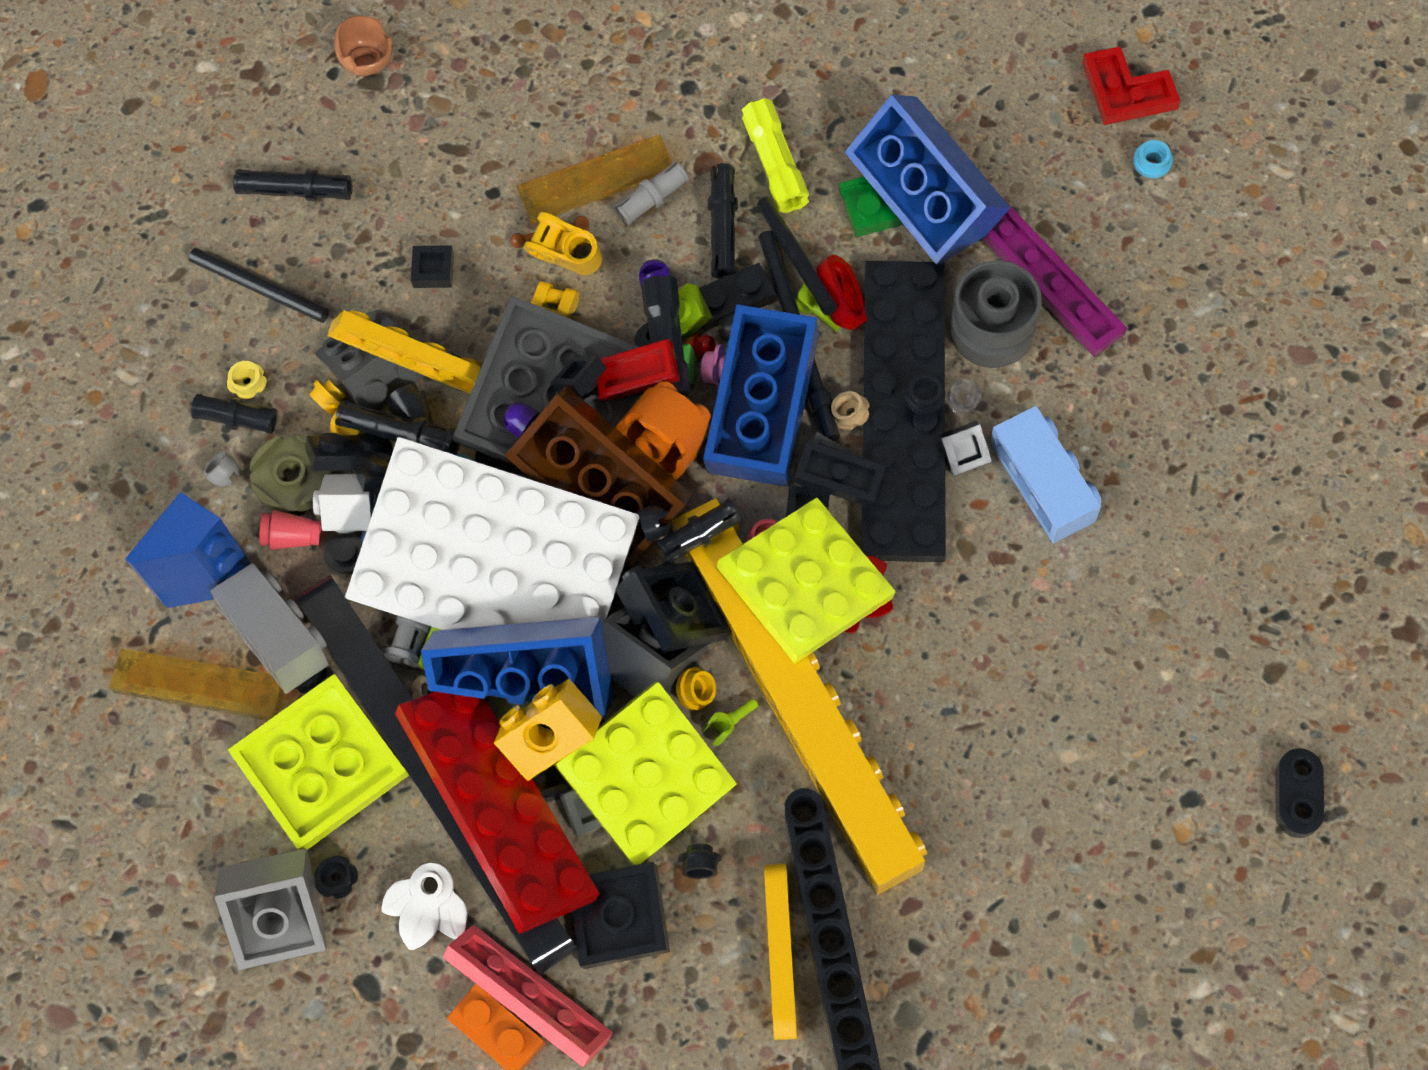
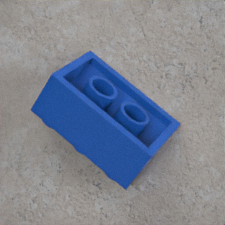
M182 492L177 495L125 558L157 599L167 608L213 600L214 598L210 592L211 589L251 564L221 518Z

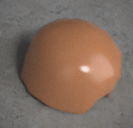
M364 15L346 18L337 26L335 52L338 61L349 73L366 77L378 74L389 65L393 51L391 47L392 39L386 35L382 23L378 19Z

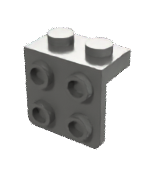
M381 310L365 313L376 324L402 329ZM331 337L316 352L319 361L343 383L355 404L374 410L386 403L388 396L392 392L403 386L413 384L424 376Z

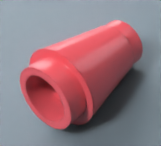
M274 509L272 513H262L259 534L261 546H270V550L320 545L321 521H314L313 519Z

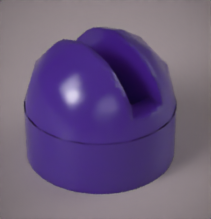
M658 259L646 261L639 271L640 286L644 284V280L647 278L670 276L669 268L663 261Z
M514 403L505 412L504 425L510 433L519 439L540 413L525 403Z

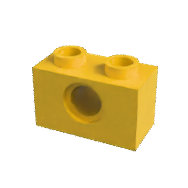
M567 679L556 687L553 684L544 687L534 696L532 703L523 709L520 706H515L509 710L499 721L501 728L494 744L528 781L593 740L602 716L570 679ZM540 724H545L549 726L551 729H546L542 727Z

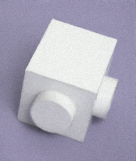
M324 474L320 490H315L313 494V511L315 515H321L322 531H336L343 534L367 531L376 504V492H363L356 474Z

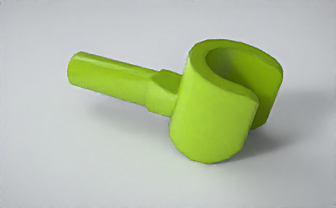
M804 283L796 298L799 311L805 314L813 313L832 330L837 332L841 327L832 321L830 315L823 314Z
M752 698L728 714L724 712L715 713L702 727V732L709 727L716 728L720 735L714 740L712 745H721L733 732L734 725L758 708L757 701Z

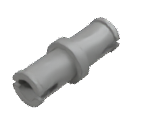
M673 161L670 166L652 179L642 180L639 183V188L618 204L613 205V209L619 219L626 226H629L631 222L650 208H658L664 204L663 199L684 183L689 182V177L679 163L677 164V161Z

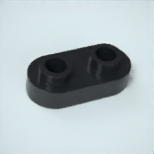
M1302 748L1292 749L1285 753L1275 769L1276 821L1284 833L1295 838H1305L1312 835L1324 820L1323 765L1313 752ZM1300 763L1306 766L1308 775H1299L1295 771L1294 765ZM1302 806L1306 808L1309 817L1307 819L1298 817L1295 813V807Z

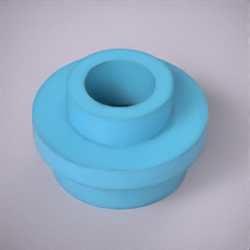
M1159 140L1145 142L1136 149L1133 157V164L1137 172L1148 178H1159L1166 175L1173 163V156L1169 147ZM1153 159L1156 160L1158 163H1151L1147 160Z

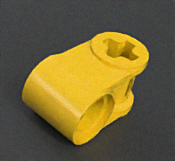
M539 213L537 217L539 221L538 227L531 241L525 242L523 247L527 253L541 261L556 264L579 275H590L599 269L603 259L602 252L593 234L568 224L552 214ZM580 247L592 248L590 254L583 259L573 257L575 251Z

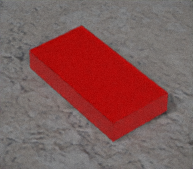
M669 339L599 358L607 368L597 379L599 399L603 402L646 391L648 388L655 387L659 381L669 383L680 381L673 343Z

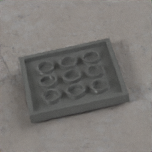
M510 295L453 435L454 442L514 465L505 457V454L518 440L504 425V415L510 405L525 403L541 413L558 394L550 383L575 355L603 358L638 348L639 346ZM596 385L590 393L581 398L616 428L621 419L646 391L603 402L599 399Z

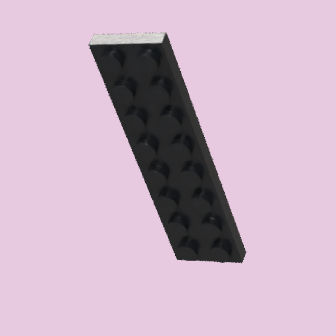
M865 261L864 300L865 314L868 320L864 322L863 397L868 400L870 406L867 409L869 417L863 424V458L884 464L886 467L873 507L870 508L862 505L861 550L865 555L877 557L882 561L945 562V454L938 437L939 434L945 433V401L937 412L922 415L913 412L906 405L904 399L905 387L908 382L922 374L936 377L945 388V262L936 264L935 262Z

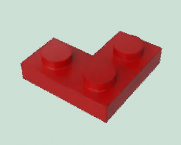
M1121 46L1084 54L1082 64L1104 125L1178 110L1180 98L1169 69L1132 77Z

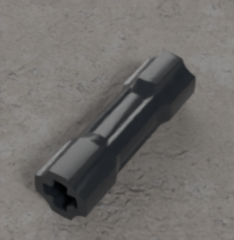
M669 275L653 276L645 279L644 284L641 285L650 344L666 339L673 343L680 381L671 384L677 389L678 393L688 398L691 390L688 366L684 360L677 279Z

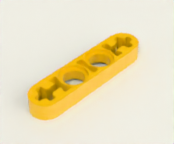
M786 863L764 864L774 1040L797 1039Z

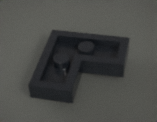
M324 433L320 436H307L305 448L313 471L354 470L363 492H380L394 450L389 439L367 433L362 435Z

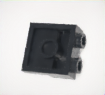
M693 561L678 564L665 562L652 568H645L644 565L636 566L622 576L623 582L615 588L634 625L648 622L663 652L722 641L732 632Z

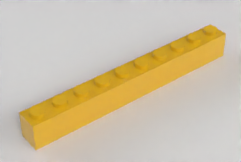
M717 498L673 519V532L688 524L687 519L693 515H696L698 518L720 505ZM737 523L710 539L712 544L705 548L700 545L685 554L689 562L693 561L732 631L730 633L732 640L875 894L879 895L923 871L925 864L923 856L927 855L926 847L916 831L908 832L901 819L905 816L904 809L894 793L887 795L880 783V780L884 777L874 757L871 755L866 758L858 743L862 742V738L856 725L851 719L845 721L837 707L841 705V702L834 687L830 682L823 684L816 672L820 669V665L815 654L812 652L794 664L717 569L719 559L743 545L736 533L740 530Z

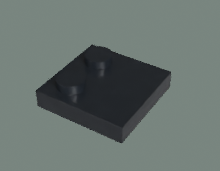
M648 862L589 875L600 894L594 902L572 911L579 965L581 968L588 969L670 952L657 864Z

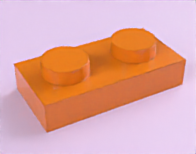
M477 984L470 989L446 1018L505 1070H524L545 1045L544 1040Z

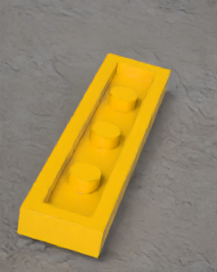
M344 310L332 321L327 335L468 394L471 393L482 367V364L475 359L468 357L458 358L446 353V349L439 344L433 342L422 343L412 339L403 329L376 324L371 321L368 315L359 311Z

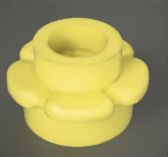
M240 361L230 368L227 387L232 394H237L239 398L251 399L255 394L264 390L267 379L263 376L264 370L261 366L250 361ZM246 379H251L250 383L244 384V381Z

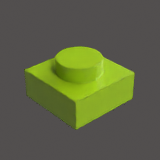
M686 283L678 290L682 340H687L712 318L698 286Z

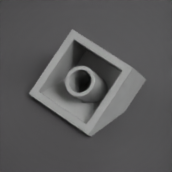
M306 848L219 868L214 897L238 970L326 950L319 894L316 889V879Z

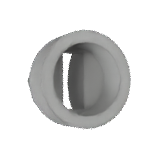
M221 451L214 456L203 471V476L218 487L232 485L233 482L229 477L231 475L238 477L240 474L238 464L225 451Z

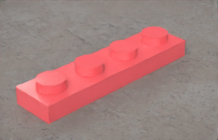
M472 925L448 945L443 955L446 961L582 1067L590 1062L607 1045L613 1034L610 1029L475 925Z

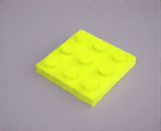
M818 498L810 501L719 559L717 569L794 664L893 599L896 593Z
M335 674L228 749L231 756L298 850L305 848L308 850L409 776Z
M657 681L653 682L601 724L593 740L554 764L632 866L642 864L737 785Z

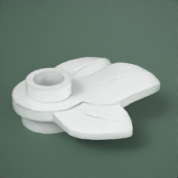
M432 862L419 866L413 872L410 879L395 882L386 891L382 912L391 916H400V936L410 950H415L426 944L436 934L437 930L450 938L456 939L465 932L467 926L468 912L466 903L453 891V876L442 864ZM427 877H433L438 883L437 891L433 894L428 893L424 888V881Z

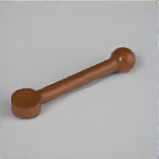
M578 216L575 218L574 223H570L580 229L589 230V220L585 216ZM515 233L512 235L510 243L515 248H521L525 242L531 241L534 233L526 235Z

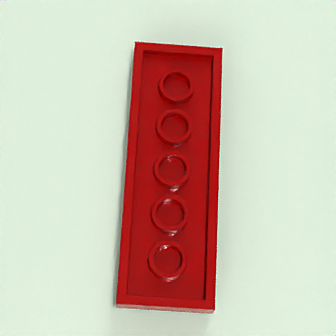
M433 692L398 705L395 712L397 719L519 934L596 900L600 894L535 782L532 778L527 781L494 744L501 725L485 698Z

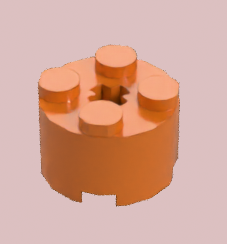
M659 381L655 387L646 390L617 424L616 429L669 475H673V478L676 480L706 446L710 430L708 424L712 421V416L703 405L693 404L684 395L678 393L671 383Z

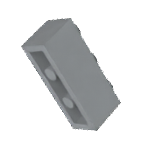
M251 563L210 590L223 616L285 694L329 666L322 649L327 647L324 638L315 626L312 625L309 628L304 626L302 621L305 620V617L291 598L286 602L281 598L280 595L283 593V590L270 572L263 576L254 563Z

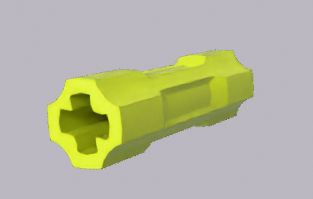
M763 98L750 102L742 109V119L750 140L755 144L776 207L782 213L800 210L809 203V192L800 170L796 168L773 101Z

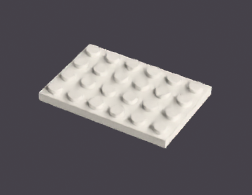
M398 437L345 598L441 630L600 616L601 622H603L608 617L616 592L615 588L618 586L640 517L638 514Z

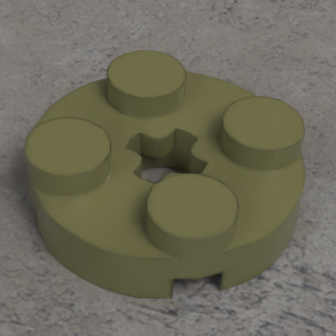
M294 434L296 437L284 439L278 436L265 442L252 457L250 463L251 488L261 504L269 510L273 511L274 509L301 516L306 510L313 508V494L315 490H320L324 474H334V471H313L305 450L306 435ZM296 467L301 468L297 479L289 482L284 481L285 476L282 472L286 468L289 470H294Z

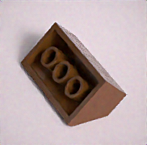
M567 385L551 400L505 454L508 460L533 481L638 514L639 509L645 507H662L669 514L659 519V523L672 521L691 496L687 489ZM640 518L626 558L630 565L653 542H647Z

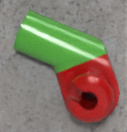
M694 334L683 342L684 360L688 366L690 386L695 385V364L703 358L707 351H715V340L710 335Z

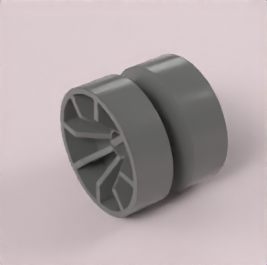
M996 260L980 263L969 269L962 276L956 288L950 334L955 348L965 359L978 366L1000 368L1017 362L1028 352L1033 342L1042 302L1041 291L1034 277L1019 265Z

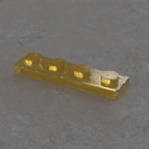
M659 134L516 186L530 223L533 224L539 222L537 217L540 212L556 216L639 186L642 180L652 179L670 166L673 161Z
M122 648L109 685V689L116 694L267 721L278 714L284 691L269 674Z

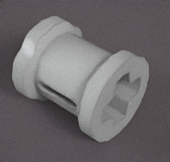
M397 616L395 621L398 625L391 647L385 648L383 655L386 659L408 668H419V654L431 626Z

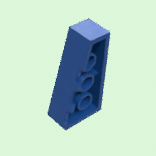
M601 616L436 630L421 649L429 691L482 699L486 695L506 698L508 703L525 705L526 701L532 702L534 696L547 685L553 684L556 687L570 679L602 717L606 716L614 697Z

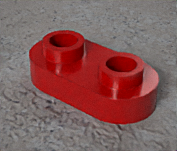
M838 255L828 256L818 264L816 272L837 304V310L830 314V317L837 326L847 330H855L868 320L865 314V300L850 265Z

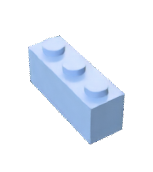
M1034 406L993 427L990 440L992 449L1053 544L1096 522L1102 503L1100 494L1092 483H1086L1079 472L1080 466L1076 456L1070 449L1065 450L1058 440L1057 428L1048 416L1043 417L1038 407Z

